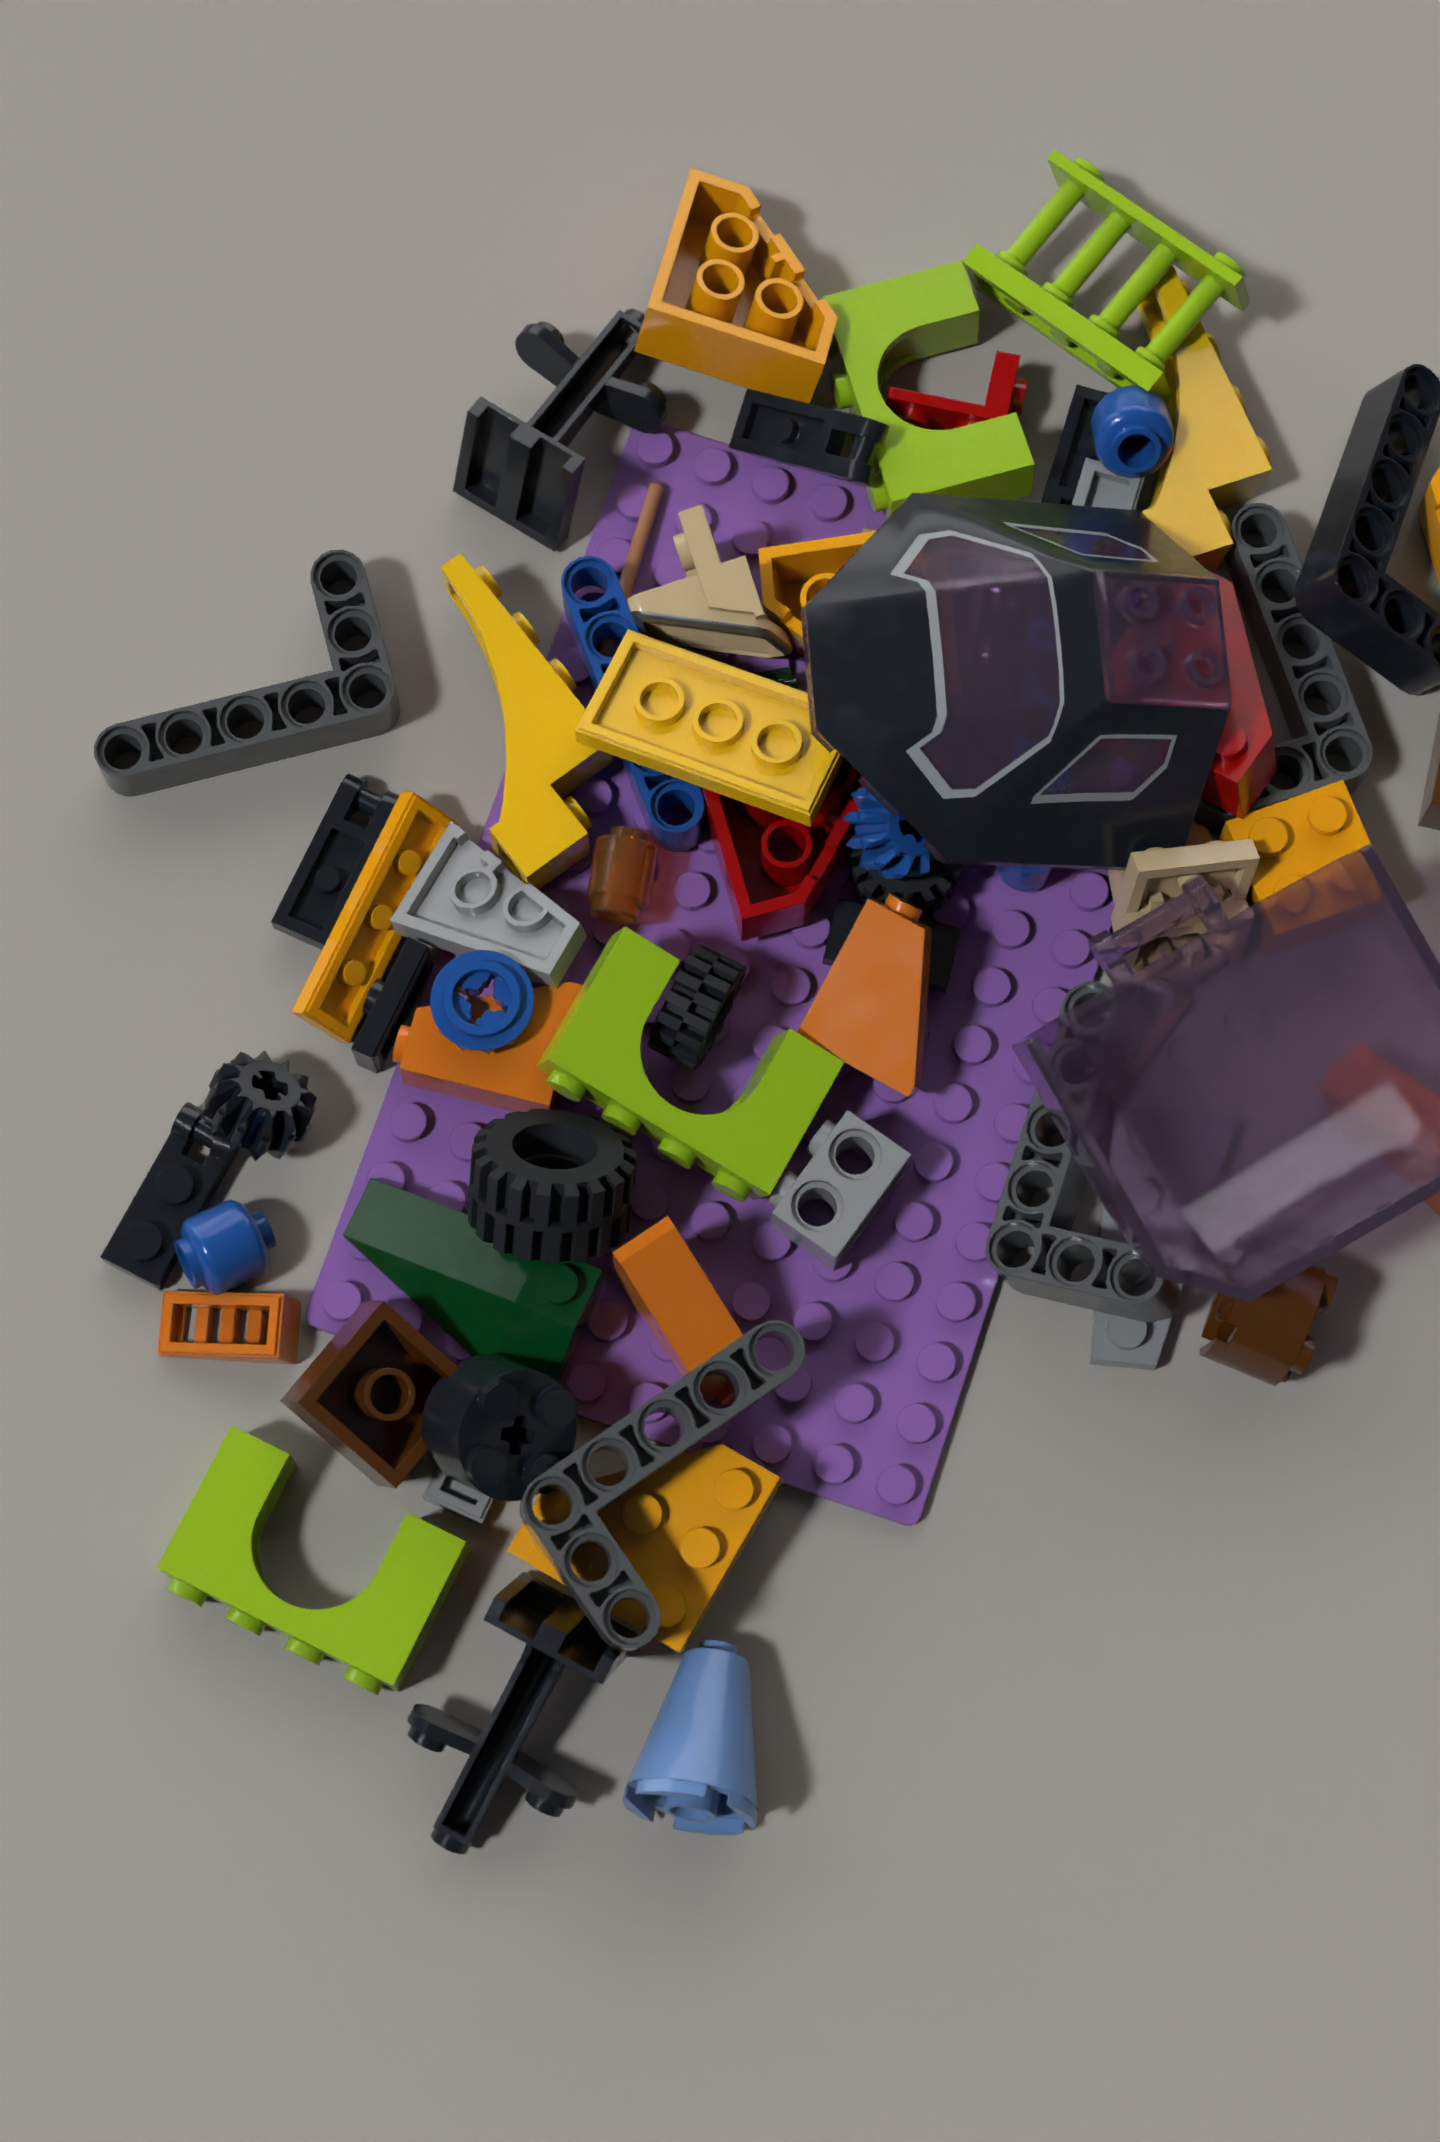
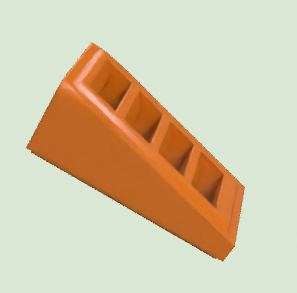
M163 1291L157 1355L188 1359L295 1364L298 1353L301 1302L286 1294L225 1292L215 1295L211 1292ZM188 1307L197 1308L194 1343L185 1342ZM215 1309L222 1310L219 1343H212ZM241 1311H249L246 1344H238ZM268 1313H269L268 1330H267V1341H266V1345H265L266 1329H267V1318H268Z

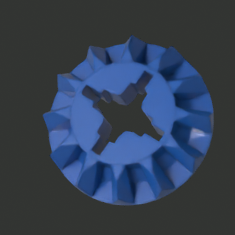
M490 950L467 952L452 959L437 975L430 995L431 1013L441 1035L455 1043L462 1051L470 1049L490 1054L494 1049L507 1044H514L526 1026L531 1024L534 1008L533 987L524 969L512 958ZM493 979L494 1002L501 1006L505 1012L486 1010L481 1019L477 1018L475 1025H473L472 1005L464 1000V996L458 993L466 996L469 994L480 996L484 988H488Z

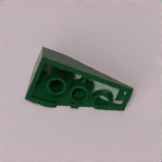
M373 1178L370 1179L343 1233V1237L398 1289H401L446 1334L448 1333L472 1356L484 1354L501 1356L552 1377L558 1383L605 1287L603 1270L584 1261L546 1264L544 1261L532 1260L530 1262L518 1259L514 1254H503L493 1249V1243L483 1242L476 1235V1229L470 1227L468 1222V1214Z

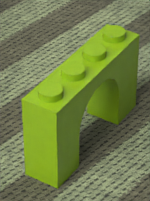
M962 260L822 297V299H826L838 317L827 358H832L836 373L831 374V385L839 410L849 408L850 414L870 418L890 426L884 445H877L871 464L872 467L876 468L871 487L866 486L869 501L875 513L884 511L887 520L912 493L1016 500L1032 496L1035 463L1016 412L954 429L930 430L914 426L899 418L886 405L880 393L887 379L903 365L920 358L978 343L980 310ZM849 436L851 445L854 438L853 436Z
M625 926L610 937L535 1067L549 1075L546 1084L559 1094L577 1102H580L584 1096L605 1109L601 1117L620 1131L636 1135L637 1131L640 1130L658 1141L660 1144L656 1149L657 1152L669 1161L687 1169H690L694 1163L715 1176L711 1184L723 1194L740 1202H745L748 1197L756 1200L769 1196L832 1086L844 1061L790 1028L773 1036L742 1093L723 1112L701 1115L689 1113L671 1105L656 1092L649 1082L642 1065L640 1046L642 1031L648 1016L681 960Z
M231 1425L156 1567L164 1575L172 1578L167 1590L199 1607L203 1606L207 1597L229 1607L230 1609L225 1619L257 1636H261L265 1626L289 1637L284 1649L317 1666L320 1665L324 1655L347 1666L342 1678L375 1695H379L383 1685L399 1692L471 1550L466 1541L407 1512L377 1573L360 1594L346 1603L327 1609H305L286 1603L274 1595L264 1579L260 1566L259 1546L263 1529L297 1463L290 1454Z

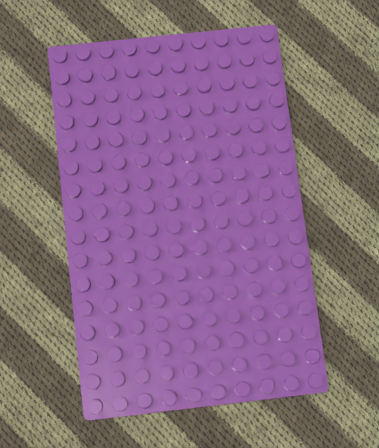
M661 424L653 433H642L631 428L584 557L594 556L602 558L611 565L618 580L620 579L648 486L659 480L664 490L631 596L687 577L683 570L673 535L684 532L678 512L702 504L722 563L744 555L746 556L762 604L758 548L862 533L863 527L878 530L886 521L884 511L876 513L873 511L866 487L821 473L733 450L729 448L728 444ZM1117 570L1111 593L1094 588L1102 663L1154 592L1150 591L1142 573ZM957 573L959 594L972 595L976 574ZM1003 579L1009 581L1010 596L1014 605L1021 608L1022 625L1018 642L1016 644H1009L1005 664H1008L1010 667V688L1006 701L997 703L994 723L971 721L972 724L943 728L940 734L920 747L921 751L949 787L953 783L961 782L978 788L1010 764L1027 626L1034 598L1042 589V587H1036L1034 581ZM586 586L578 590L575 596L582 601L591 602L600 599L605 594V591L596 586ZM563 612L546 660L549 663L556 658L564 665L577 686V689L572 693L586 709L595 691L565 612ZM1053 612L1043 615L1045 622L1055 627ZM616 641L612 657H614L621 643L620 641ZM680 647L813 695L811 663L793 649L790 654L785 656L762 658ZM1046 669L1035 674L1037 680L1043 685L1049 687L1059 686V673L1057 671ZM1043 727L1034 728L1028 731L1027 734L1034 743L1038 744L1049 736L1051 730ZM1095 744L1069 767L1066 794L1134 792L1154 773ZM612 755V763L562 798V800L569 796L574 798L588 816L592 827L587 830L590 853L539 889V891L579 921L587 935L560 983L574 982L583 985L610 937L625 926L681 960L644 1025L640 1046L642 1065L653 1088L671 1105L694 1114H718L730 1107L740 1096L773 1036L790 1028L795 1032L798 1031L832 967L822 963L837 900L842 899L865 905L868 898L866 897L861 900L856 894L855 881L851 882L848 861L850 847L848 846L802 926L741 941L706 818L703 836L694 847L687 851L672 852L658 846L649 833L621 758ZM505 772L478 843L481 849L484 851L488 849L499 859L500 857L492 848L489 828L498 823L500 819ZM1044 790L1041 795L1049 794ZM671 806L661 813L660 818L667 824L677 826L688 822L693 814L685 807ZM963 861L960 880L957 882L956 890L950 900L946 897L943 900L942 907L932 913L930 908L924 910L922 919L961 928V933L946 993L928 989L923 1076L916 1094L907 1097L844 1062L772 1191L773 1193L789 1171L798 1176L801 1174L813 1157L806 1152V1149L817 1131L827 1120L837 1125L847 1110L911 1154L908 1170L834 1271L771 1227V1216L775 1207L768 1203L772 1193L769 1196L756 1200L748 1197L745 1202L737 1201L717 1190L711 1184L715 1176L694 1163L690 1169H687L663 1157L656 1150L660 1143L640 1130L637 1131L636 1135H630L619 1130V1134L627 1136L633 1143L632 1150L636 1151L637 1156L629 1233H625V1240L618 1247H610L609 1253L600 1257L590 1256L587 1257V1261H584L603 1270L605 1287L559 1382L565 1390L574 1396L577 1403V1417L611 1427L683 1377L616 1280L612 1253L668 1216L743 1335L766 1321L781 1320L791 1324L799 1331L805 1343V1357L801 1367L783 1385L685 1453L724 1444L783 1478L784 1481L781 1485L904 1526H912L919 1521L999 1275L988 1262L985 1252L986 1242L1056 1021L1067 993L1076 985L1087 981H1094L1112 925L1111 915L1114 904L1107 867L1054 865L1050 879L1042 887L1034 891L1021 892L1010 888L1002 881L996 862ZM906 875V876H903L902 879H906V880H907V879H914V878H917V877H907V875ZM701 944L746 966V974L741 983L739 994L733 1001L734 1005L731 1012L727 1015L724 1026L720 1033L717 1034L711 1050L707 1052L704 1061L699 1064V1067L696 1070H692L648 1048V1040L651 1037L649 1036L651 1029L656 1023V1016L665 1003L664 999L668 990H671L679 970H682L688 955H691L694 947ZM439 949L418 1007L430 1006L431 990L437 975L447 963L459 955ZM530 979L533 988L547 986ZM491 980L489 987L484 988L480 996L458 994L464 996V1000L493 995L494 980ZM397 1063L307 1306L305 1317L312 1328L336 1335L363 1301L383 1300L460 1368L463 1365L458 1363L472 1357V1355L448 1333L446 1334L401 1289H398L343 1237V1233L371 1178L468 1214L471 1153L474 1137L479 1130H485L488 1122L493 1119H504L505 1114L512 1113L513 1111L405 1085L399 1070L400 1064ZM561 1094L559 1095L555 1110L563 1109L570 1110L573 1113L588 1114L597 1117L600 1122L607 1123L601 1117L605 1109L584 1096L580 1102H577ZM846 1149L836 1158L839 1167L849 1174L864 1173L872 1166L870 1157L860 1149ZM812 1199L803 1203L798 1210L802 1220L812 1226L826 1225L835 1216L832 1207L827 1202L819 1199ZM763 1338L757 1341L755 1355L758 1358L757 1361L764 1368L771 1371H779L787 1367L789 1353L786 1346L780 1340ZM715 1397L706 1404L716 1409H724L731 1406L734 1399L721 1404L718 1398ZM654 1413L646 1418L644 1431L650 1441L667 1447L678 1442L680 1427L671 1415Z

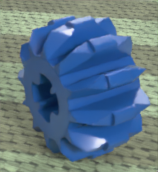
M870 783L868 787L858 788L857 791L851 793L858 811L849 812L842 819L855 826L856 834L845 845L852 849H863L859 863L860 867H864L867 870H878L880 877L895 880L902 879L906 875L907 877H920L930 872V862H938L944 858Z

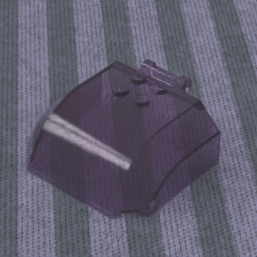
M1371 844L1337 858L1231 918H1228L1207 881L1202 876L1193 879L1182 886L1184 893L1112 934L1104 930L1088 939L1094 957L1107 973L1113 985L1059 1015L1011 1045L1094 1192L1125 1239L1155 1277L1251 1302L1440 1192V964ZM1196 915L1202 920L1207 929L1206 932L1135 973L1133 972L1125 958L1127 954Z

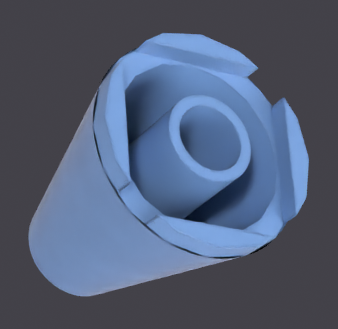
M704 1640L700 1642L699 1648H692L684 1653L625 1787L623 1803L627 1810L638 1817L653 1822L656 1810L675 1817L673 1829L707 1835L742 1834L745 1822L752 1829L756 1826L758 1799L750 1664L745 1658L738 1655L739 1649L736 1646L724 1641Z

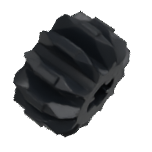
M265 1050L255 1059L240 1051L230 1063H223L221 1069L215 1072L209 1084L210 1091L204 1101L205 1108L203 1114L212 1120L211 1135L228 1137L230 1139V1152L243 1147L249 1150L255 1161L266 1152L280 1160L285 1152H288L291 1147L296 1148L298 1143L305 1139L311 1127L310 1121L315 1111L317 1097L308 1091L309 1076L292 1074L290 1072V1060L282 1064L272 1062Z

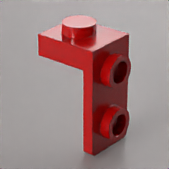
M996 351L984 406L895 387L888 388L885 403L894 414L909 424L930 430H948L1015 412L1020 417L1028 380L1017 378L1021 355Z

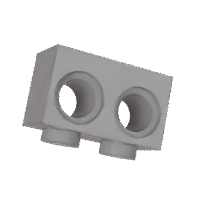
M849 1110L846 1111L837 1125L827 1120L820 1127L806 1149V1152L813 1156L799 1176L789 1171L778 1184L768 1203L775 1207L771 1216V1227L833 1271L906 1173L911 1158L909 1152ZM846 1149H860L870 1157L872 1166L864 1173L849 1174L839 1167L836 1161L837 1156ZM812 1199L823 1200L832 1207L835 1216L826 1225L812 1226L804 1222L800 1217L798 1210L801 1205Z

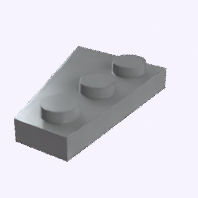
M452 821L447 826L390 919L398 935L410 937L416 941L457 955L476 950H490L502 953L515 960L524 969L529 979L555 988L558 987L587 938L579 921L531 883L525 884L506 869L502 860L488 849L484 851L468 838L466 832Z

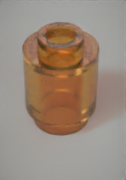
M618 826L611 828L610 835H601L596 838L586 898L592 902L590 908L591 916L615 924L632 925L640 922L641 912L649 908L658 855V847L647 841L648 834L646 832L631 827Z

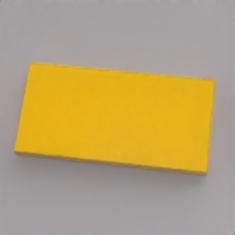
M629 629L575 729L576 741L578 743L809 827L812 826L844 760V757L816 730L812 694Z

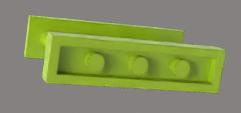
M1054 149L1047 160L1056 184L1060 188L1007 252L1000 250L994 255L977 243L962 261L974 288L1117 388L1136 385L1148 393L1154 392L1158 394L1167 404L1173 396L1164 374L1167 371L1164 364L1219 297L1242 312L1251 302L1244 282L1245 272L1226 254L1216 252L1214 256L1210 255L1105 184L1103 175L1087 160L1077 157L1074 161H1071ZM1080 201L1104 217L1105 220L1053 283L1045 282L1040 287L1026 277L1028 273L1025 267ZM1125 233L1151 249L1152 252L1099 316L1092 314L1086 319L1072 309V297ZM1174 265L1198 281L1199 284L1146 348L1139 346L1134 352L1118 341L1120 335L1117 331L1169 268Z

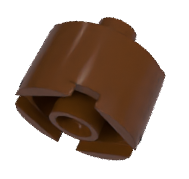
M1249 1235L1242 1241L1235 1254L1246 1258L1240 1271L1233 1273L1226 1270L1216 1290L1201 1336L1211 1342L1200 1348V1356L1276 1386L1280 1382L1285 1383L1292 1371L1302 1374L1306 1369L1316 1344V1338L1308 1335L1316 1312L1323 1314L1329 1307L1337 1288L1338 1278L1327 1274L1325 1266Z

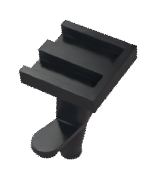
M628 309L625 312L619 310L581 358L565 345L561 332L552 324L538 322L526 325L515 341L517 353L527 366L555 385L556 388L527 423L483 397H480L467 411L453 492L555 552L568 537L586 459L569 449L568 446L594 411L642 433L655 432L666 418L667 399L660 388L649 382L634 384L619 379L638 354L634 352L645 314L635 309Z
M524 1571L494 1597L483 1619L526 1643L520 1660L484 1729H478L440 1709L426 1704H415L407 1718L411 1725L408 1731L409 1738L423 1748L434 1752H443L446 1745L470 1755L433 1825L434 1829L431 1833V1838L439 1846L456 1854L467 1853L507 1776L528 1790L525 1796L527 1803L546 1815L560 1817L564 1809L573 1808L580 1794L577 1787L564 1777L521 1752V1749L566 1665L603 1684L630 1652L610 1647L600 1637L575 1599ZM610 1619L611 1626L618 1635L625 1638H635L638 1636V1633Z

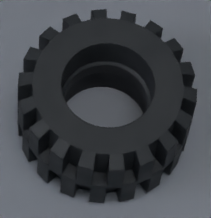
M530 1109L527 1112L516 1111L505 1114L504 1119H493L486 1124L485 1130L477 1132L474 1137V1144L472 1145L467 1209L470 1227L476 1229V1235L483 1242L493 1243V1249L503 1254H514L518 1259L530 1262L537 1260L544 1261L546 1264H560V1262L565 1261L577 1263L587 1261V1257L590 1256L600 1257L609 1253L610 1247H618L625 1240V1233H629L637 1162L636 1151L632 1150L633 1143L627 1136L619 1134V1129L612 1124L600 1122L597 1117L573 1113L570 1110Z

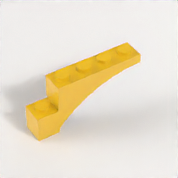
M1173 265L1137 307L1150 342L1192 292L1188 284L1180 280ZM1199 321L1164 364L1167 368L1164 374L1173 396L1166 405L1170 411L1175 443L1170 458L1157 470L1156 482L1148 507L1141 513L1203 567L1213 572L1234 544L1231 539L1230 522L1220 508L1254 498L1273 469L1270 465V454L1266 443L1261 437L1256 436L1245 414L1243 396L1238 387L1230 383L1220 362L1219 348L1216 340L1210 333L1205 331L1201 321ZM1130 546L1135 559L1152 560L1142 550ZM1142 572L1150 591H1154L1166 575L1164 573Z
M459 553L441 566L444 588L468 623L487 660L500 698L505 725L506 770L503 803L499 822L489 828L492 848L515 876L525 884L531 883L539 890L590 853L587 830L592 827L588 816L571 796L565 800H562V798L612 763L613 757L611 754L576 741L575 729L586 709L572 693L577 689L572 676L558 659L554 658L548 663L535 645L539 643V638L528 620L518 611L511 616L501 604L498 598L502 596V592L488 570L482 565L473 569L465 557Z

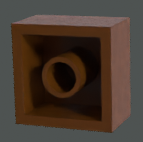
M383 1300L363 1301L280 1401L375 1485L397 1488L427 1452L422 1438V1415L431 1389L441 1377L447 1379L459 1367Z

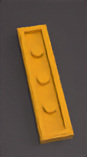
M401 791L291 1011L293 1014L337 1042L350 1044L364 1016L362 1009L367 994L373 983L378 978L382 979L403 937L397 934L390 919L449 823L452 821L457 826L459 823L416 793Z

